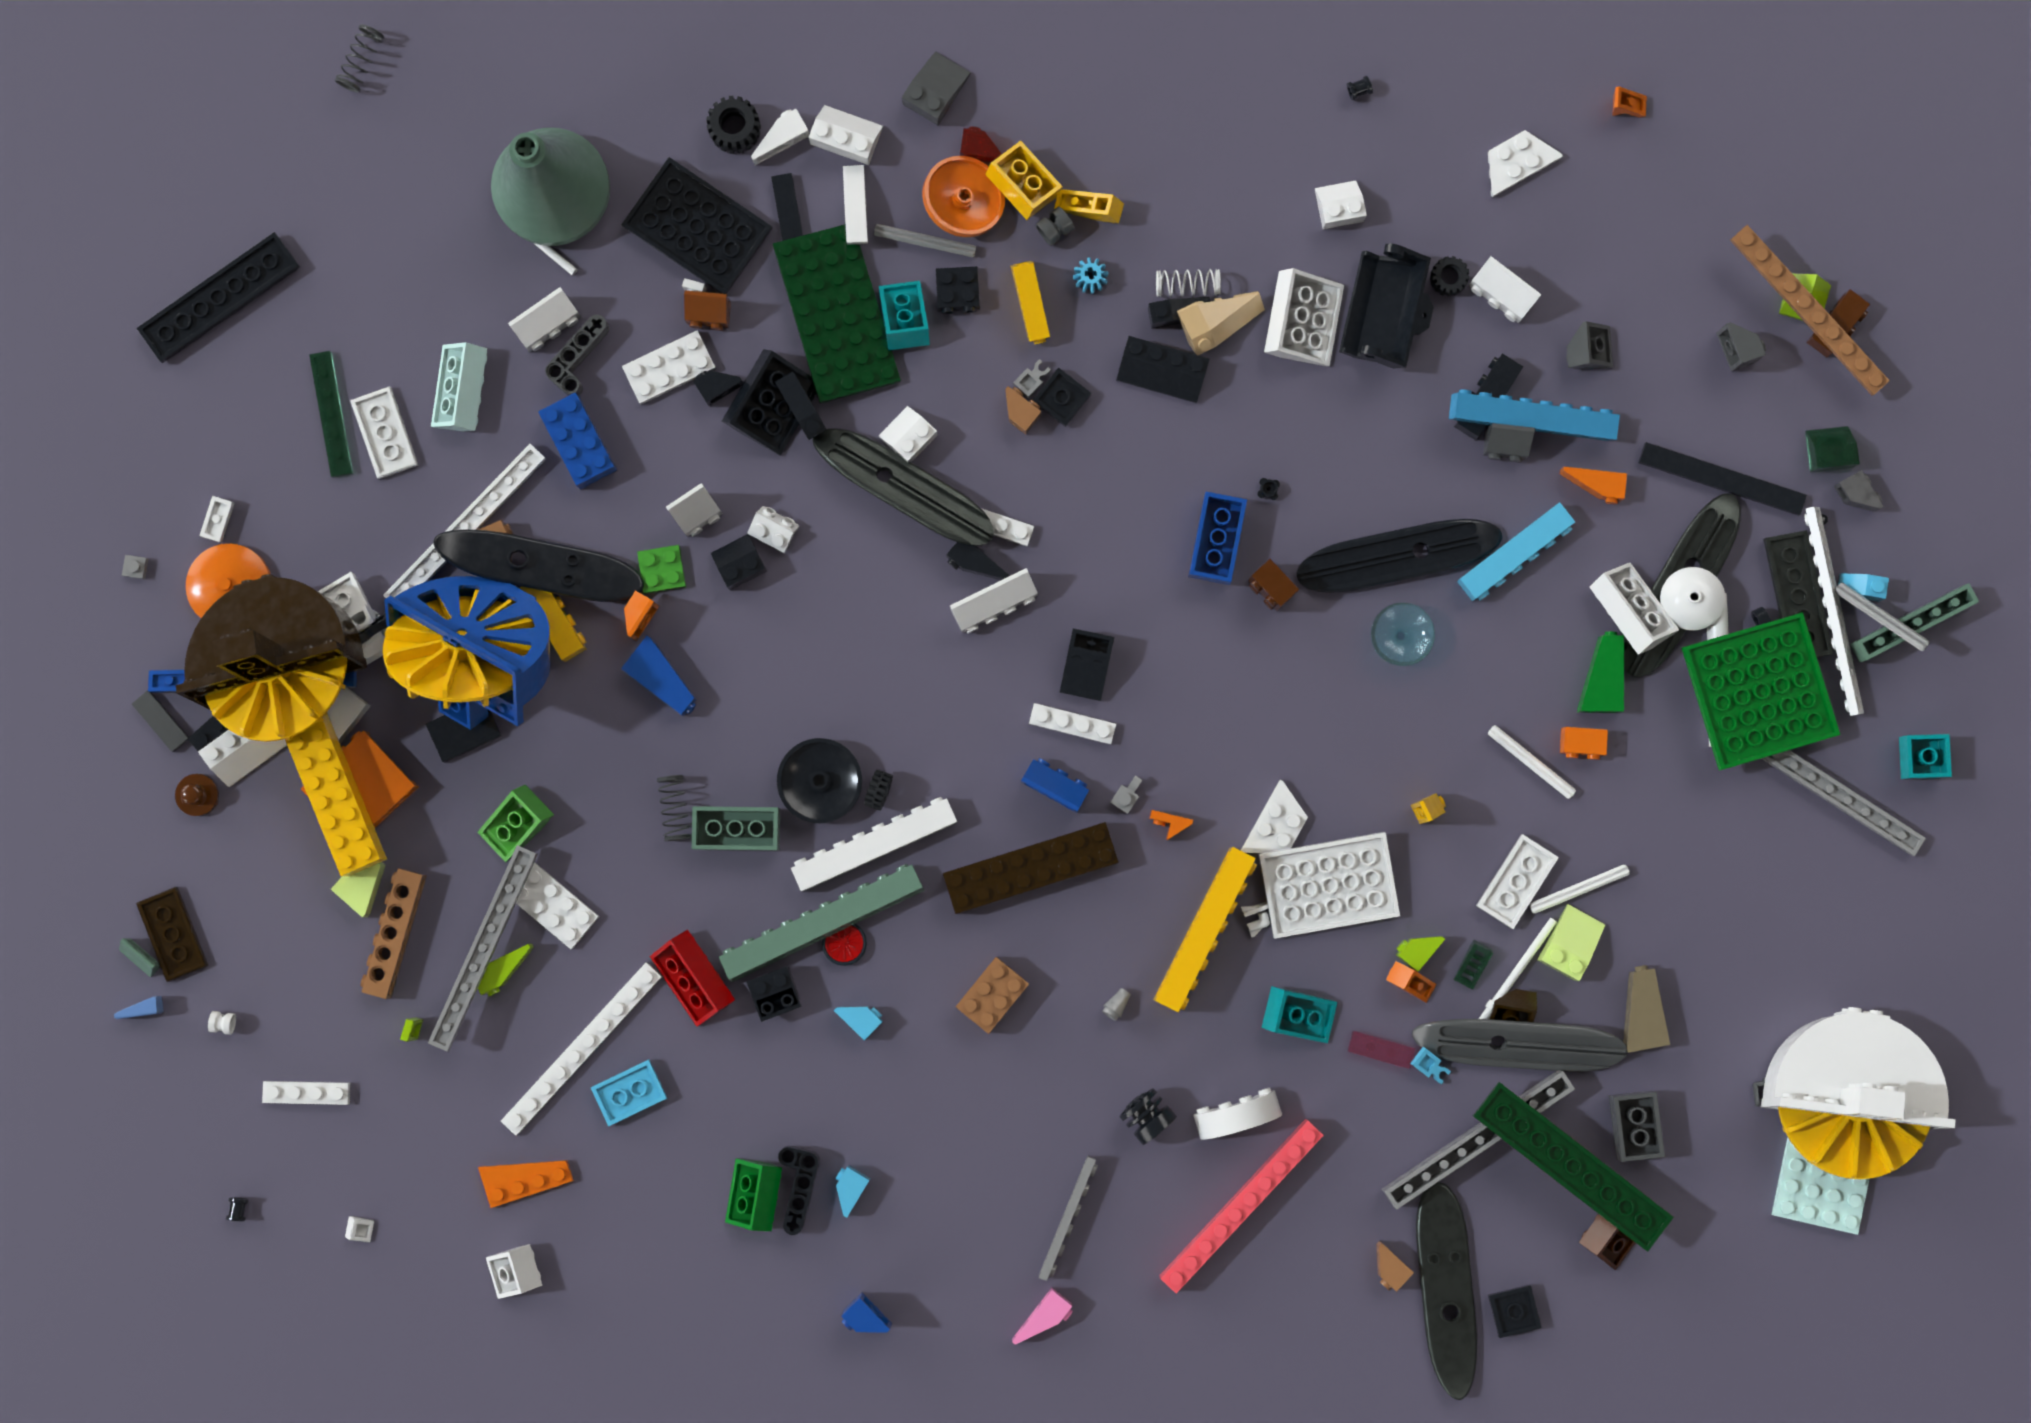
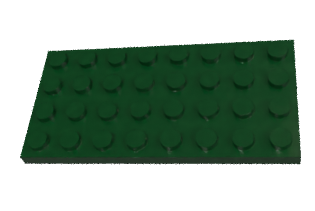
M846 224L773 243L774 253L819 403L822 404L899 383L901 381L892 350H888L885 326L860 244L847 245Z

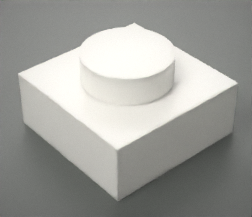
M684 278L682 284L684 291L706 292L707 288L704 283Z

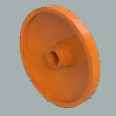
M952 156L941 160L930 170L924 181L922 197L929 217L938 227L955 236L976 237L988 232L996 225L1004 211L1005 196L985 175L989 168L988 165L972 157Z
M238 544L213 546L202 552L194 560L186 578L187 599L194 612L202 618L219 598L234 589L233 586L241 584L244 580L259 579L262 575L270 574V571L264 560L249 548Z

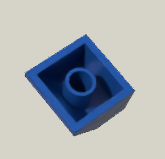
M863 1292L841 1315L843 1318L842 1323L850 1331L854 1329L856 1332L887 1333L892 1325L891 1321Z

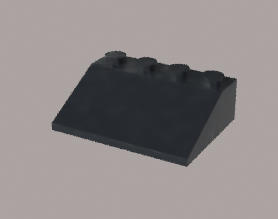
M763 349L722 422L781 456L799 423L775 381L793 371L812 402L817 394L812 376L772 350Z

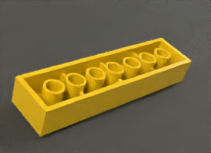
M326 713L323 722L318 721L304 732L293 736L292 740L285 741L340 876L349 877L387 860V857L330 718Z
M1234 847L1229 848L1153 1000L1176 1012H1179L1180 1009H1185L1189 998H1187L1189 991H1194L1199 979L1196 977L1199 971L1203 972L1209 960L1206 959L1208 953H1213L1218 944V941L1215 940L1218 933H1223L1228 924L1225 921L1228 913L1232 914L1238 904L1235 902L1237 895H1242L1247 886V883L1244 882L1247 875L1251 876L1257 866L1254 863L1256 858Z

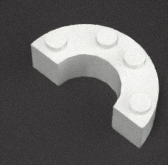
M1269 1087L1259 1090V1095L1254 1097L1248 1095L1239 1098L1240 1102L1231 1104V1101L1219 1104V1108L1209 1109V1106L1197 1109V1113L1193 1114L1200 1139H1212L1233 1134L1281 1117L1282 1112L1275 1090L1271 1091Z

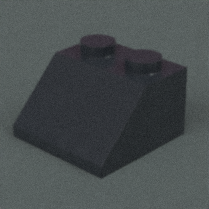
M749 534L711 552L713 560L729 590L767 572Z

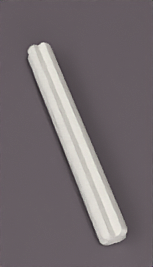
M1496 725L1491 727L1488 731L1490 737L1566 798L1569 799L1575 794L1576 790L1499 727Z
M1621 865L1531 902L1529 904L1530 910L1533 914H1536L1621 879L1630 874L1629 869L1626 865Z

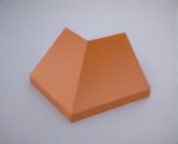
M636 590L626 604L624 612L627 635L633 640L638 641L660 606Z

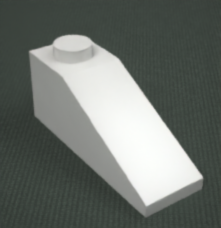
M797 109L783 112L780 115L781 117L776 120L751 156L754 165L809 137V131Z

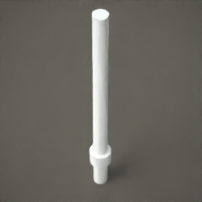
M1550 918L1496 995L1492 1000L1489 999L1485 1005L1486 1009L1479 1019H1489L1494 1001L1507 994L1557 924L1554 919Z

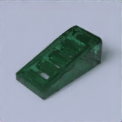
M1473 940L1454 980L1473 990L1493 955L1492 949ZM1478 950L1484 953V957L1478 955L1475 951ZM1473 957L1480 961V965L1471 961V958ZM1467 965H1469L1477 969V971L1473 972L1467 969L1466 967ZM1463 972L1472 976V981L1463 977Z

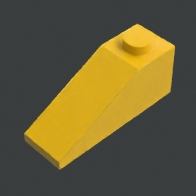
M1061 189L1054 209L1059 206L1065 213L1102 222L1119 223L1124 203L1111 194Z
M1435 793L1410 806L1419 824H1422L1444 814L1446 804L1443 798Z

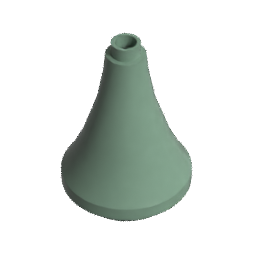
M540 128L517 135L504 149L493 170L491 192L498 214L508 228L516 235L534 244L558 246L580 239L598 224L608 205L610 179L607 167L599 152L585 138L561 128Z

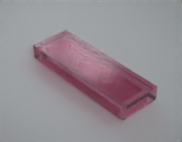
M1352 1031L1347 1051L1410 1069L1415 1048Z

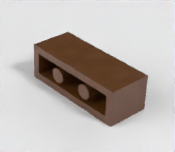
M1849 289L1843 294L1829 314L1851 336L1856 330L1853 327L1856 322H1861L1867 316L1868 311L1866 309L1870 304ZM1815 333L1806 342L1826 358L1832 354Z

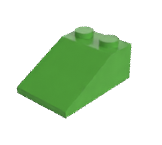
M525 784L510 792L477 833L505 862H508L516 846L524 847L543 829L554 814Z

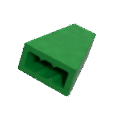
M1608 631L1605 632V635L1598 637L1577 713L1624 712V635H1618V632Z

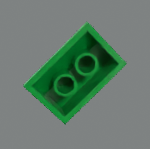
M736 1158L725 1223L751 1231L772 1232L782 1167Z

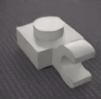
M1135 776L1127 788L1121 785L1110 803L1128 814L1139 798L1134 792L1142 780Z

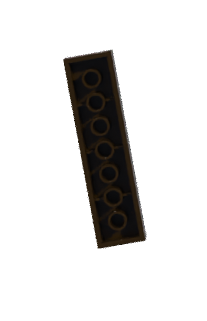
M1104 822L945 872L943 876L955 914L1119 862L1107 824Z

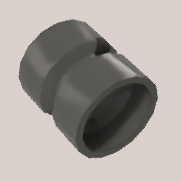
M1059 206L1049 213V218L1044 217L1035 224L1040 235L1050 246L1061 239L1060 235L1066 236L1075 229L1069 216Z

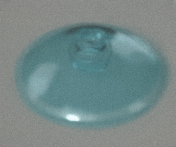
M1395 603L1387 606L1376 616L1371 627V641L1375 651L1383 660L1396 666H1410L1418 663L1428 655L1435 640V629L1431 618L1423 609L1411 603ZM1398 632L1404 634V639L1400 640L1397 637Z

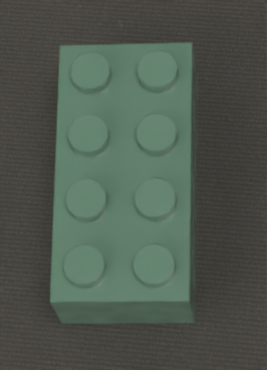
M693 806L692 849L780 851V808Z

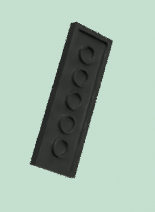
M1807 530L1764 538L1780 619L1803 612L1816 657L1832 655L1833 650Z

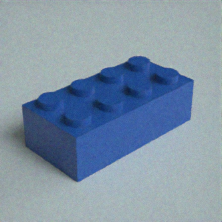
M576 392L538 411L573 481L580 490L617 471L586 408Z
M1205 492L1188 577L1230 585L1247 499Z

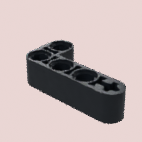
M785 1146L778 1154L779 1162L786 1167L797 1169L783 1228L787 1234L796 1235L803 1229L820 1158L814 1151L795 1146ZM784 1151H792L794 1153V1160L791 1162L786 1161L783 1158ZM805 1156H812L815 1159V1165L812 1167L806 1166L804 1163ZM807 1177L810 1181L809 1187H801L799 1185V1178ZM794 1199H803L805 1206L801 1209L796 1208L793 1204ZM795 1214H802V1216L798 1215L796 1224L799 1226L794 1230L791 1229V1225L788 1222L794 1219Z

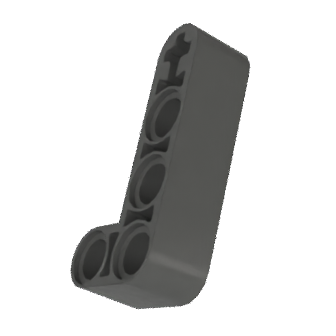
M601 315L591 316L546 366L545 373L547 377L567 396L575 392L579 396L583 392L581 382L572 373L609 332V324ZM596 323H598L599 325L601 324V325H602V328H601V329L596 328V327H595V324H596ZM589 330L595 335L594 337L588 332ZM582 338H589V343L586 346H580ZM569 353H575L573 361H566V356ZM554 369H561V374L558 377H552ZM571 382H576V389L573 391H568V384Z

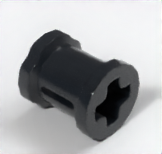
M1364 76L1362 80L1354 83H1347V90L1352 101L1358 96L1367 93L1369 95L1373 94L1372 84L1368 76Z
M230 1197L228 1200L230 1202L229 1215L226 1216V1220L245 1221L244 1211L248 1199Z

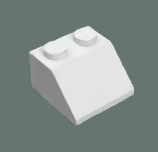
M1356 181L1315 188L1323 229L1364 222L1367 214L1363 195Z
M907 406L879 435V438L907 462H912L938 434L937 430L921 415Z
M530 1244L486 1257L498 1299L522 1294L542 1286L541 1275L537 1269L534 1252Z

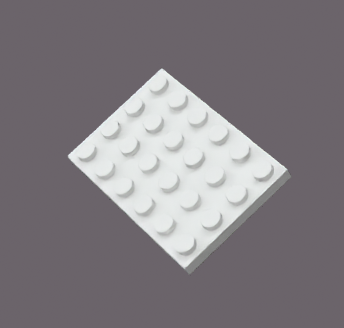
M1386 832L1259 854L1274 939L1400 916Z

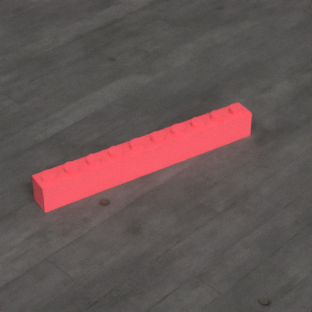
M1305 1119L1159 1275L1160 1279L1177 1294L1324 1135Z

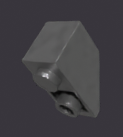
M1862 470L1834 485L1846 505L1872 512L1883 507L1881 496L1876 491L1874 492L1870 485V478Z

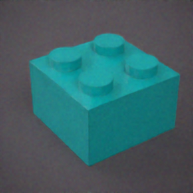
M1950 734L1906 735L1899 737L1901 779L1952 777Z

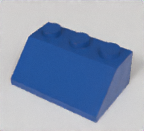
M1041 758L1038 761L1033 759L1021 783L1077 813L1089 792V789L1086 788L1087 784L1079 779H1076L1075 782L1067 778L1069 774L1059 768L1057 771L1049 768L1050 763Z

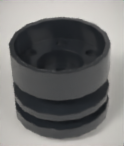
M1154 1088L1138 1095L1126 1106L1124 1112L1119 1116L1123 1121L1132 1116V1119L1126 1125L1128 1128L1135 1124L1139 1125L1134 1135L1142 1145L1155 1138L1177 1117L1168 1105L1161 1109L1157 1108L1162 1101L1160 1096L1151 1101V1098L1157 1093Z

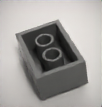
M1642 1091L1608 1095L1616 1160L1625 1162L1665 1157L1657 1092Z

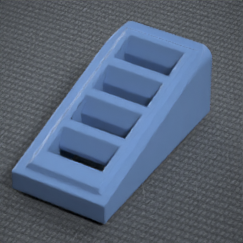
M162 996L151 997L114 1014V1018L124 1019L161 1014L164 1012Z

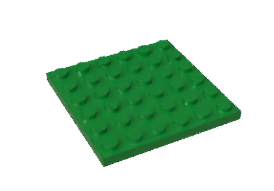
M1803 612L1681 648L1718 770L1734 767L1840 735Z

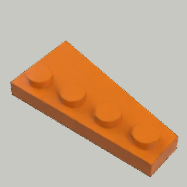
M568 1160L478 1167L490 1208L574 1181Z

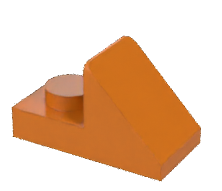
M1620 86L1615 87L1612 116L1626 113L1638 118L1645 117L1647 96Z
M1151 810L1149 817L1155 825L1165 827L1166 823L1169 824L1166 840L1193 824L1192 819Z

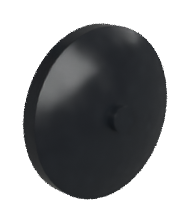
M825 738L809 739L794 746L782 759L777 773L778 793L785 807L796 817L811 823L833 822L845 816L858 801L862 789L861 768L855 756L842 744Z

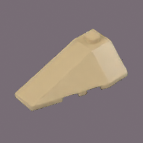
M1257 291L1234 295L1233 298L1229 299L1216 298L1214 301L1205 303L1198 301L1178 310L1177 313L1188 344L1196 355H1200L1217 347L1263 312L1265 308L1260 293Z

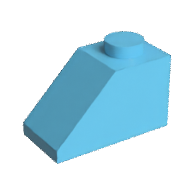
M1840 573L1838 585L1842 582L1868 600L1879 602L1886 599L1889 578L1869 574Z
M868 1006L837 1007L834 1010L863 1040H866L883 1022L881 1019L883 1015L875 1007L872 1009Z
M849 1165L846 1170L841 1168L835 1178L839 1181L836 1188L843 1216L846 1218L870 1180L869 1177Z

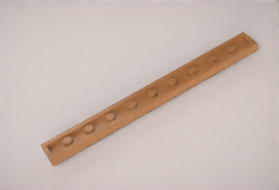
M1748 225L1730 239L1735 247L1871 396L1875 395L1890 381Z

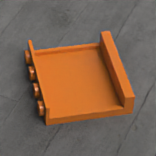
M363 730L362 732H356L350 738L351 742L346 747L342 746L341 748L373 826L376 828L414 793L419 786L415 781L410 780L369 736L370 733ZM303 786L301 790L307 795L306 790Z

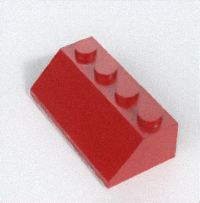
M688 929L669 940L649 956L696 1027L735 1001L730 990L726 987L718 972L709 962L707 956L703 953Z

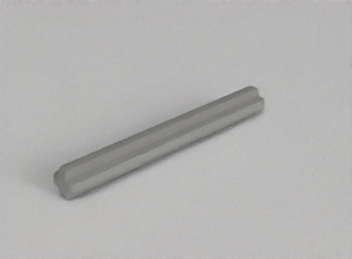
M876 224L874 229V235L968 257H974L976 253V246L881 224Z
M1841 582L1836 587V594L1920 651H1924L1928 647L1929 640L1846 584Z

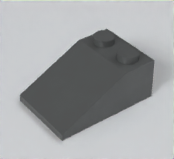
M935 51L908 86L902 96V103L934 124L939 125L971 72Z

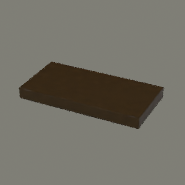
M173 887L136 903L166 982L208 966L178 887Z

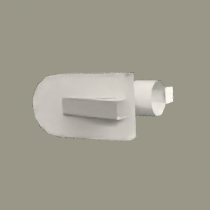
M1267 902L1241 907L1245 917L1255 913L1258 914L1259 920L1247 924L1251 937H1255L1262 928L1270 924L1267 911H1264L1269 908Z

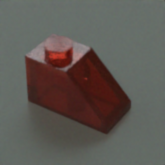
M974 126L969 127V129L964 128L960 156H968L979 161L991 163L1002 155L985 131H981L980 128Z

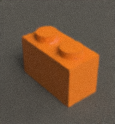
M1563 727L1561 728L1560 754H1566V758H1579V755H1587V759L1600 760V756L1607 754L1608 730Z

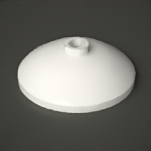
M1687 567L1676 571L1666 580L1660 594V604L1676 626L1684 630L1696 631L1709 627L1717 621L1725 607L1726 597L1723 585L1713 573L1703 568ZM1692 593L1697 594L1698 600H1692L1690 595Z

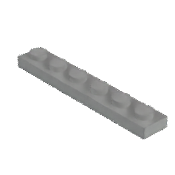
M1087 1155L1039 1273V1278L1047 1281L1049 1276L1053 1277L1057 1265L1054 1264L1056 1257H1061L1065 1248L1062 1242L1065 1236H1070L1073 1225L1070 1224L1073 1216H1078L1082 1205L1078 1204L1081 1196L1085 1197L1090 1186L1086 1184L1089 1176L1093 1177L1097 1170L1096 1159Z

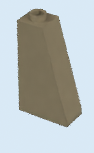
M1648 965L1637 966L1635 971L1629 972L1623 1038L1627 1053L1670 1045L1655 968H1648Z

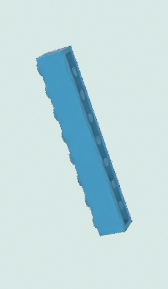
M1463 389L1451 395L1449 420L1485 425L1497 423L1533 427L1537 432L1603 441L1617 440L1620 415L1613 414V410L1600 409V412L1593 411V407L1580 406V409H1575L1572 404L1561 403L1560 406H1553L1551 401H1540L1539 404L1532 403L1533 399L1520 398V401L1512 400V396L1500 395L1499 398L1492 397V393L1486 392L1473 395L1471 390Z

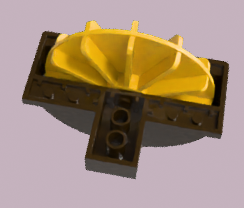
M265 574L259 579L244 580L241 584L233 586L234 589L219 598L200 619L192 634L186 652L185 681L182 684L176 685V693L211 710L212 715L223 726L241 737L263 742L284 739L288 741L292 740L293 736L312 727L316 722H323L325 720L324 715L333 705L340 690H345L346 685L343 684L345 674L367 668V661L364 658L361 639L353 621L338 604L302 582Z

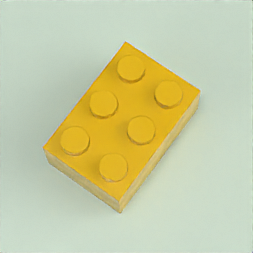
M1021 140L991 162L985 174L1026 220L1056 199L1063 187Z

